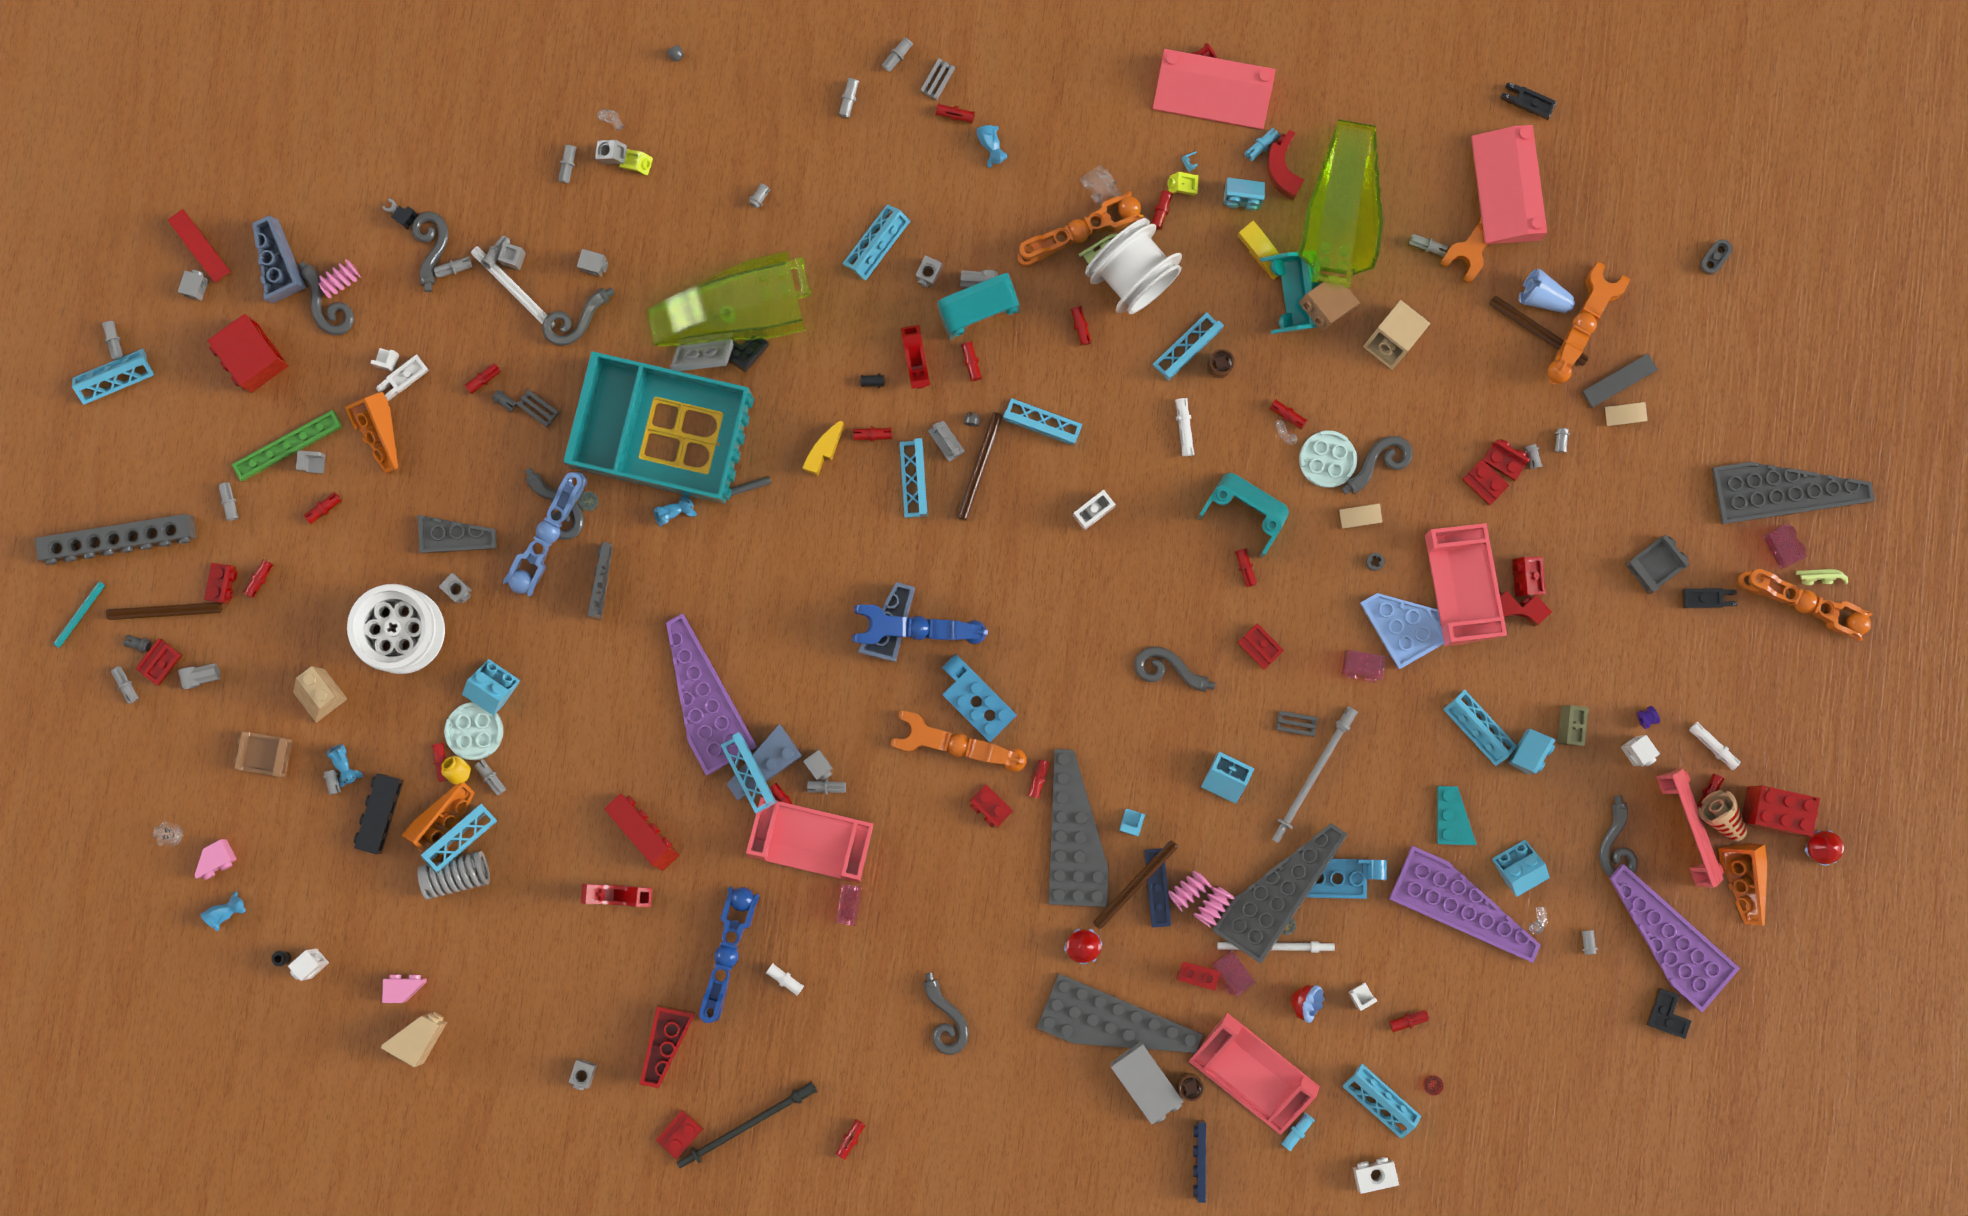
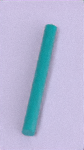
M98 581L53 643L59 648L62 646L105 587L104 583Z

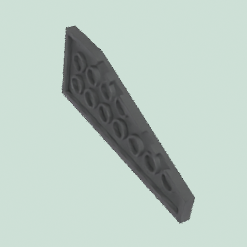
M1756 462L1711 468L1721 524L1875 501L1872 483L1867 481L1839 478L1832 475H1822L1791 468L1786 469Z
M1054 749L1049 904L1107 907L1108 865L1074 750Z
M1332 823L1329 824L1305 845L1298 848L1296 852L1281 861L1261 879L1250 885L1244 892L1237 895L1212 931L1262 964L1348 834Z
M1060 973L1057 976L1036 1027L1074 1044L1131 1048L1142 1041L1146 1049L1196 1053L1203 1036L1199 1032Z

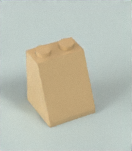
M1400 300L1363 347L1393 370L1431 323Z
M311 666L296 678L293 693L316 723L347 700L346 696L323 668Z
M436 1012L423 1015L382 1044L381 1048L409 1065L417 1067L425 1063L447 1022L443 1020L444 1017Z

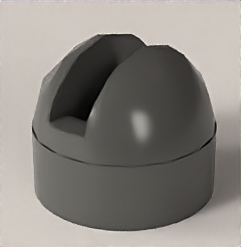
M676 45L667 51L669 58L673 61H680L683 58V51L680 45Z
M972 412L967 413L964 424L974 427L979 426V415L974 412L973 416Z

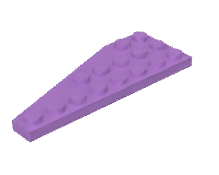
M682 613L666 622L687 740L706 776L729 764L721 745L733 739L732 735L738 732L742 734L750 751L756 749L757 745L689 622ZM736 743L727 747L730 754L738 755L739 749Z
M1410 847L1390 894V900L1529 962H1534L1541 945L1517 925L1513 919L1506 915L1448 861L1417 847Z
M1621 864L1610 876L1609 880L1670 985L1696 1009L1703 1012L1740 968L1629 868Z

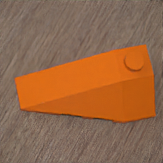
M380 392L345 406L355 430H360L364 436L362 438L363 442L371 446L373 449L372 455L384 473L397 469L398 462L391 410L384 393Z
M464 782L455 785L418 816L401 836L424 853L459 823L461 816L466 813L475 792ZM439 854L433 861L437 863L444 854Z
M1744 843L1718 848L1720 864L1729 881L1728 887L1735 895V903L1744 924L1765 925L1767 880L1765 844Z

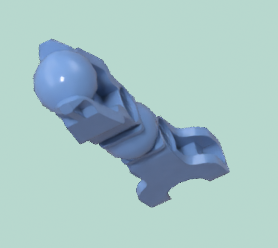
M571 472L564 477L547 512V517L537 525L536 536H534L535 541L530 543L524 553L516 556L509 573L503 580V584L509 583L511 590L515 593H527L528 597L533 594L536 584L546 570L544 561L548 554L549 546H552V543L559 538L560 527H562L561 523L566 520L587 484V478L583 473ZM574 478L577 479L576 486H574L572 483ZM556 509L562 514L559 520L553 517V512ZM537 543H540L543 546V552L541 554L535 551V545ZM523 559H527L530 564L538 566L533 578L527 571L518 570Z

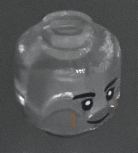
M162 821L159 826H155L153 837L156 838L157 845L174 848L177 844H181L184 829H181L179 823Z

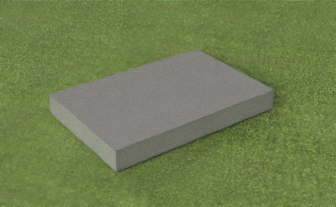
M732 339L678 345L670 368L675 371L727 366L734 345Z

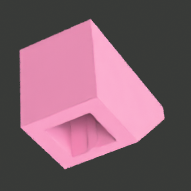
M221 839L203 849L195 872L196 879L204 878V880H207L215 875V871L219 869L223 871L233 866L232 862L237 859L227 839Z
M390 974L389 978L383 979L382 1003L407 1002L427 982V978H421V975H409V978H401V974Z

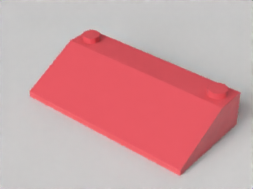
M1164 49L1152 110L1263 130L1276 69Z
M1533 125L1512 126L1471 136L1485 244L1541 241L1547 234Z
M1487 523L1431 529L1425 534L1444 646L1463 645L1507 636Z
M1680 768L1656 776L1662 794L1679 795L1703 863L1690 867L1695 885L1699 887H1717L1723 880L1722 874H1724L1721 864L1717 862L1705 826L1699 816L1698 807L1689 785L1690 777L1687 771Z
M763 797L760 798L758 807L766 803ZM776 801V804L756 814L746 851L747 857L860 884L874 826L873 823Z
M1228 1013L1219 1021L1188 1061L1280 1135L1316 1098L1320 1088L1317 1083Z

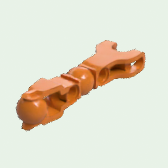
M1132 191L1104 201L1101 208L1090 214L1088 218L1084 217L1083 220L1075 219L1068 226H1064V228H1058L1022 242L1017 255V261L1021 266L1029 267L1066 248L1068 244L1084 242L1092 234H1098L1107 230L1114 233L1127 227L1130 223L1144 217V215L1140 214V202L1131 196ZM1118 205V214L1123 220L1113 222L1111 216L1106 211ZM1097 220L1100 225L1095 227L1090 221ZM1062 235L1066 238V241L1060 242L1056 237Z
M1480 218V222L1465 242L1453 244L1440 261L1441 265L1447 267L1455 259L1464 260L1468 268L1464 276V281L1467 283L1473 281L1484 263L1482 252L1487 244L1484 241L1482 218Z
M1599 261L1593 266L1585 280L1588 296L1579 314L1575 316L1572 324L1573 327L1558 350L1555 360L1548 367L1549 382L1553 385L1564 383L1570 379L1572 374L1571 367L1582 354L1590 335L1596 330L1597 321L1608 302L1617 300L1625 292L1629 284L1630 278L1624 275L1616 283L1607 282L1603 276L1605 265Z
M1763 569L1743 572L1738 577L1737 581L1740 588L1780 603H1788V606H1794L1798 612L1810 614L1826 623V627L1829 630L1847 635L1856 641H1863L1862 635L1866 634L1871 628L1869 617L1873 614L1870 611L1862 610L1848 601L1835 603L1830 600H1823L1822 597H1817L1814 592L1801 588L1798 589L1795 585L1781 580L1775 574ZM1746 576L1749 577L1748 581L1750 585H1747L1744 582V578ZM1786 590L1790 592L1789 599L1785 595ZM1821 605H1824L1825 613L1821 612ZM1840 609L1852 613L1846 619V627L1838 623Z
M903 710L899 711L898 717L910 724L911 734L906 739L894 738L890 743L892 747L907 752H913L925 746L949 752L954 757L965 756L989 764L1004 765L1011 772L1021 771L1027 763L1026 754L1019 748L1006 750L992 743L973 738L969 739L963 733L952 734L931 728L926 725L924 719L919 714Z

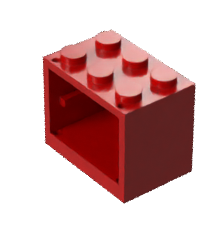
M245 313L207 340L211 345L209 347L210 351L215 357L218 356L222 360L220 365L226 372L229 371L232 374L231 380L237 387L240 386L242 390L246 389L251 393L289 367L259 324Z
M1763 785L1747 786L1742 817L1747 826L1797 837H1813L1820 798Z

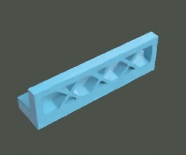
M887 204L842 264L866 281L910 223V220L901 210ZM891 211L892 214L889 216V218H886V216ZM869 242L868 246L866 248H863L864 245ZM858 257V259H857V260L855 261V263L852 265V264H851L852 261H853L855 258Z
M1205 313L1153 363V366L1169 381L1223 329L1224 325L1219 320L1216 322L1208 313ZM1207 319L1213 326L1208 331H1201V323ZM1190 334H1199L1198 340L1194 344H1188V336ZM1176 347H1185V353L1181 357H1174V349ZM1163 360H1171V366L1164 371L1159 363Z
M140 349L72 378V388L84 405L154 376V372L146 361V352L144 349ZM141 365L147 370L143 374L134 372L135 368ZM121 373L130 375L128 380L124 382L116 380V378ZM102 381L112 383L111 387L107 389L98 386ZM86 388L94 390L93 395L86 398L81 390Z
M1012 398L1003 416L1004 421L1075 446L1082 427L1081 423ZM1013 404L1020 406L1024 413L1019 415L1010 412ZM1037 412L1042 420H1032L1028 417V414ZM1051 418L1056 419L1059 427L1049 426L1045 421ZM1068 425L1077 427L1075 435L1065 432L1063 427Z
M917 438L914 441L900 442L905 518L928 516L922 438ZM904 446H915V454L911 458L904 454ZM910 462L916 467L917 471L912 477L905 471ZM911 482L918 486V491L913 496L907 492V486ZM913 500L919 505L918 513H908V505Z
M1465 689L1443 709L1495 766L1507 759L1516 749L1517 745ZM1462 697L1467 701L1468 706L1461 700ZM1476 713L1480 715L1481 720L1476 716ZM1489 727L1493 729L1495 734L1489 730ZM1502 742H1505V743H1506V745L1509 747L1508 750L1506 749V747L1503 745Z
M738 732L732 735L733 739L723 743L721 747L754 812L757 814L777 802L742 734ZM736 743L739 749L738 755L730 754L727 747ZM739 760L746 762L748 766L746 773L738 771L737 765ZM748 777L754 778L756 782L755 790L747 788L746 781ZM756 794L762 795L766 802L758 808L754 802Z
M481 803L421 854L422 859L438 873L493 826L497 820ZM485 815L491 820L485 826L477 825V822ZM469 828H474V835L471 838H462L463 833ZM454 841H459V848L456 851H447L449 845ZM439 854H444L443 862L436 866L432 860Z
M1363 1064L1357 1067L1354 1075L1342 1086L1401 1139L1416 1128L1421 1118L1419 1113ZM1355 1081L1361 1087V1090L1353 1088L1351 1084ZM1366 1096L1373 1097L1376 1103L1369 1102ZM1381 1109L1387 1110L1391 1116H1385ZM1396 1123H1402L1406 1129L1402 1131L1396 1126Z

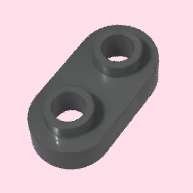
M1721 239L1711 246L1700 262L1702 272L1711 275L1721 268L1732 252L1730 242ZM1718 248H1721L1723 253H1719ZM1707 263H1711L1712 268H1708Z

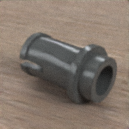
M497 390L492 397L495 404H500L510 413L514 410L513 407L517 406V402L505 395L504 391Z
M131 635L125 636L126 639H129L128 641H123L125 647L137 649L141 653L149 651L151 642L147 638L140 639Z

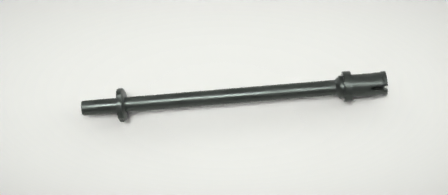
M810 1081V1083L803 1087L792 1090L791 1095L700 1149L697 1150L692 1147L691 1154L676 1162L678 1167L681 1169L695 1160L701 1163V1156L789 1105L802 1103L803 1099L817 1092L815 1085Z

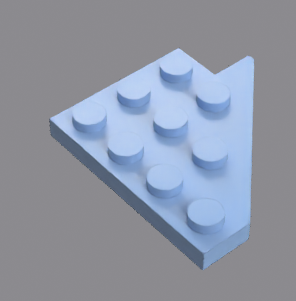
M1379 593L1360 603L1398 670L1444 644L1437 609Z

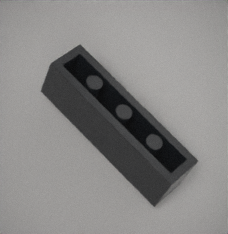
M380 773L373 777L371 781L372 791L365 801L366 811L365 814L361 815L359 821L361 825L360 831L354 837L355 849L373 854H382L404 780Z

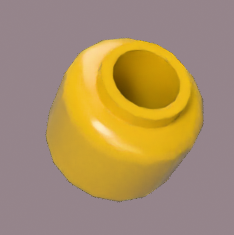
M453 756L445 759L442 764L441 773L450 783L458 785L468 780L471 768L461 757Z

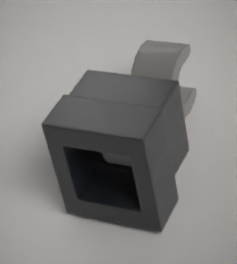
M389 198L388 200L392 203V207L386 208L383 206V209L387 213H393L391 217L408 230L418 214L409 206L406 209L397 206Z

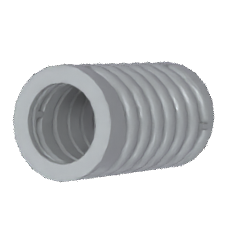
M482 851L467 854L465 857L461 855L458 859L455 857L438 873L429 864L421 865L417 869L420 890L426 900L433 897L437 898L439 895L445 896L453 892L465 891L468 888L473 889L476 886L489 885L490 883L489 868ZM438 861L437 863H434V864H435L436 866H438L439 864L442 863V861Z

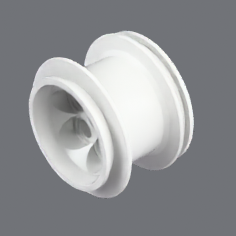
M1147 218L1134 222L1116 235L1093 258L1085 271L1086 276L1091 277V284H1098L1105 280L1121 298L1116 306L1117 313L1127 311L1129 314H1134L1143 309L1176 279L1182 269L1178 265L1182 259L1181 253H1175L1167 257L1152 241L1151 238L1156 231V225L1150 224Z
M385 584L367 591L355 602L348 617L347 634L353 650L363 662L375 669L395 674H407L424 668L437 656L444 641L445 623L439 607L424 593L400 584ZM408 607L409 614L406 617H403L402 610L403 608ZM385 608H389L390 614L384 618L382 612ZM415 623H418L419 630L418 632L413 633L412 626ZM393 624L398 626L396 627V632L391 631ZM379 625L381 630L375 635L374 627ZM408 640L410 642V647L407 650H404L402 644L404 641ZM389 641L391 645L390 649L384 651L383 645L385 642Z

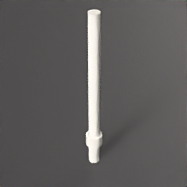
M1311 941L1310 943H1275L1271 950L1319 953V951H1335V944L1319 943V941ZM1217 942V950H1240L1229 942Z

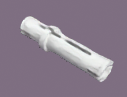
M1187 398L1175 400L1177 407L1176 421L1179 424L1183 457L1195 455L1190 426L1191 415H1189Z
M1696 722L1689 729L1693 735L1716 755L1715 757L1718 760L1720 759L1732 771L1740 765L1741 761L1728 751L1729 748L1727 746L1724 747L1699 722Z

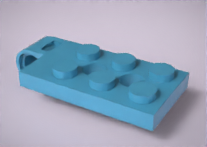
M954 654L942 666L955 680L942 695L991 742L1017 715L958 655ZM974 696L981 698V704L978 707L971 705V699ZM987 710H993L995 713V717L990 721L984 717V713Z
M1332 859L1322 873L1323 881L1315 884L1307 897L1367 899V879L1387 880V860ZM1340 873L1342 875V882L1340 884H1335L1332 881L1333 874Z

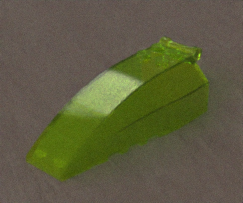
M1338 119L1301 230L1298 256L1313 268L1312 282L1318 283V281L1350 288L1352 275L1374 269L1377 262L1382 237L1383 213L1380 200L1381 187H1379L1380 175L1378 171L1376 126ZM1320 270L1344 274L1345 278L1321 274Z
M788 251L751 259L704 279L647 310L654 346L681 345L682 343L693 344L696 342L732 339V341L736 339H770L805 331L806 327L797 300L812 295L811 288L808 287L804 258L799 257L791 261ZM795 268L797 269L801 288L798 291L795 290L791 269Z

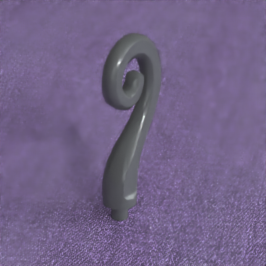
M427 211L415 217L411 231L416 240L428 243L434 239L435 229L429 227L426 234H421V225L425 222H433L438 228V240L423 261L419 272L420 285L424 286L425 292H432V285L435 284L434 268L446 248L449 233L445 220L440 215Z
M305 262L300 263L299 268L302 270L300 274L310 287L311 311L315 323L322 331L330 335L347 333L354 323V315L351 308L343 302L331 304L326 313L328 319L335 321L336 311L341 310L345 314V320L338 326L328 323L322 314V289L318 282L320 283V275L313 265L308 266Z
M601 288L594 292L585 303L577 327L567 335H556L552 330V323L556 319H561L563 325L560 327V331L567 332L572 325L570 316L562 311H555L547 315L542 324L545 339L559 346L576 342L587 330L596 309L609 302V297L615 294L613 289L604 290V288Z
M1389 436L1377 441L1366 456L1360 473L1346 481L1347 486L1342 488L1345 495L1350 492L1356 494L1368 484L1377 457L1382 450L1389 446L1399 447L1403 452V458L1400 462H1394L1392 457L1395 454V450L1389 449L1384 454L1386 466L1393 470H1401L1407 467L1412 460V447L1410 443L1399 436Z
M532 468L525 470L528 476L525 480L531 490L540 497L553 501L557 491L548 487L540 474L534 473ZM577 503L574 504L571 510L574 524L569 530L564 531L560 529L559 539L570 540L580 534L584 525V517ZM560 511L553 514L556 520H559L562 516ZM568 515L565 522H570V515Z
M1149 647L1143 649L1135 658L1134 668L1136 674L1146 682L1159 681L1165 674L1164 663L1157 659L1152 661V665L1157 668L1156 673L1149 674L1145 671V661L1150 657L1156 656L1170 662L1182 680L1191 688L1206 692V689L1214 690L1215 682L1208 681L1209 677L1192 673L1176 654L1166 648Z
M1622 795L1614 796L1615 804H1611L1613 822L1605 834L1599 850L1600 865L1609 877L1616 871L1610 862V849L1624 828L1628 818L1627 802L1623 803ZM1628 848L1617 849L1612 856L1613 862L1617 864L1622 856H1626L1629 860L1627 868L1634 873L1637 868V857L1634 852Z
M933 972L926 973V981L923 982V986L928 999L955 1021L959 1033L958 1039L954 1044H944L940 1038L941 1034L947 1032L950 1037H954L956 1031L950 1024H940L933 1031V1044L943 1054H957L966 1046L968 1041L969 1029L967 1022L961 1012L943 997L938 979H934Z

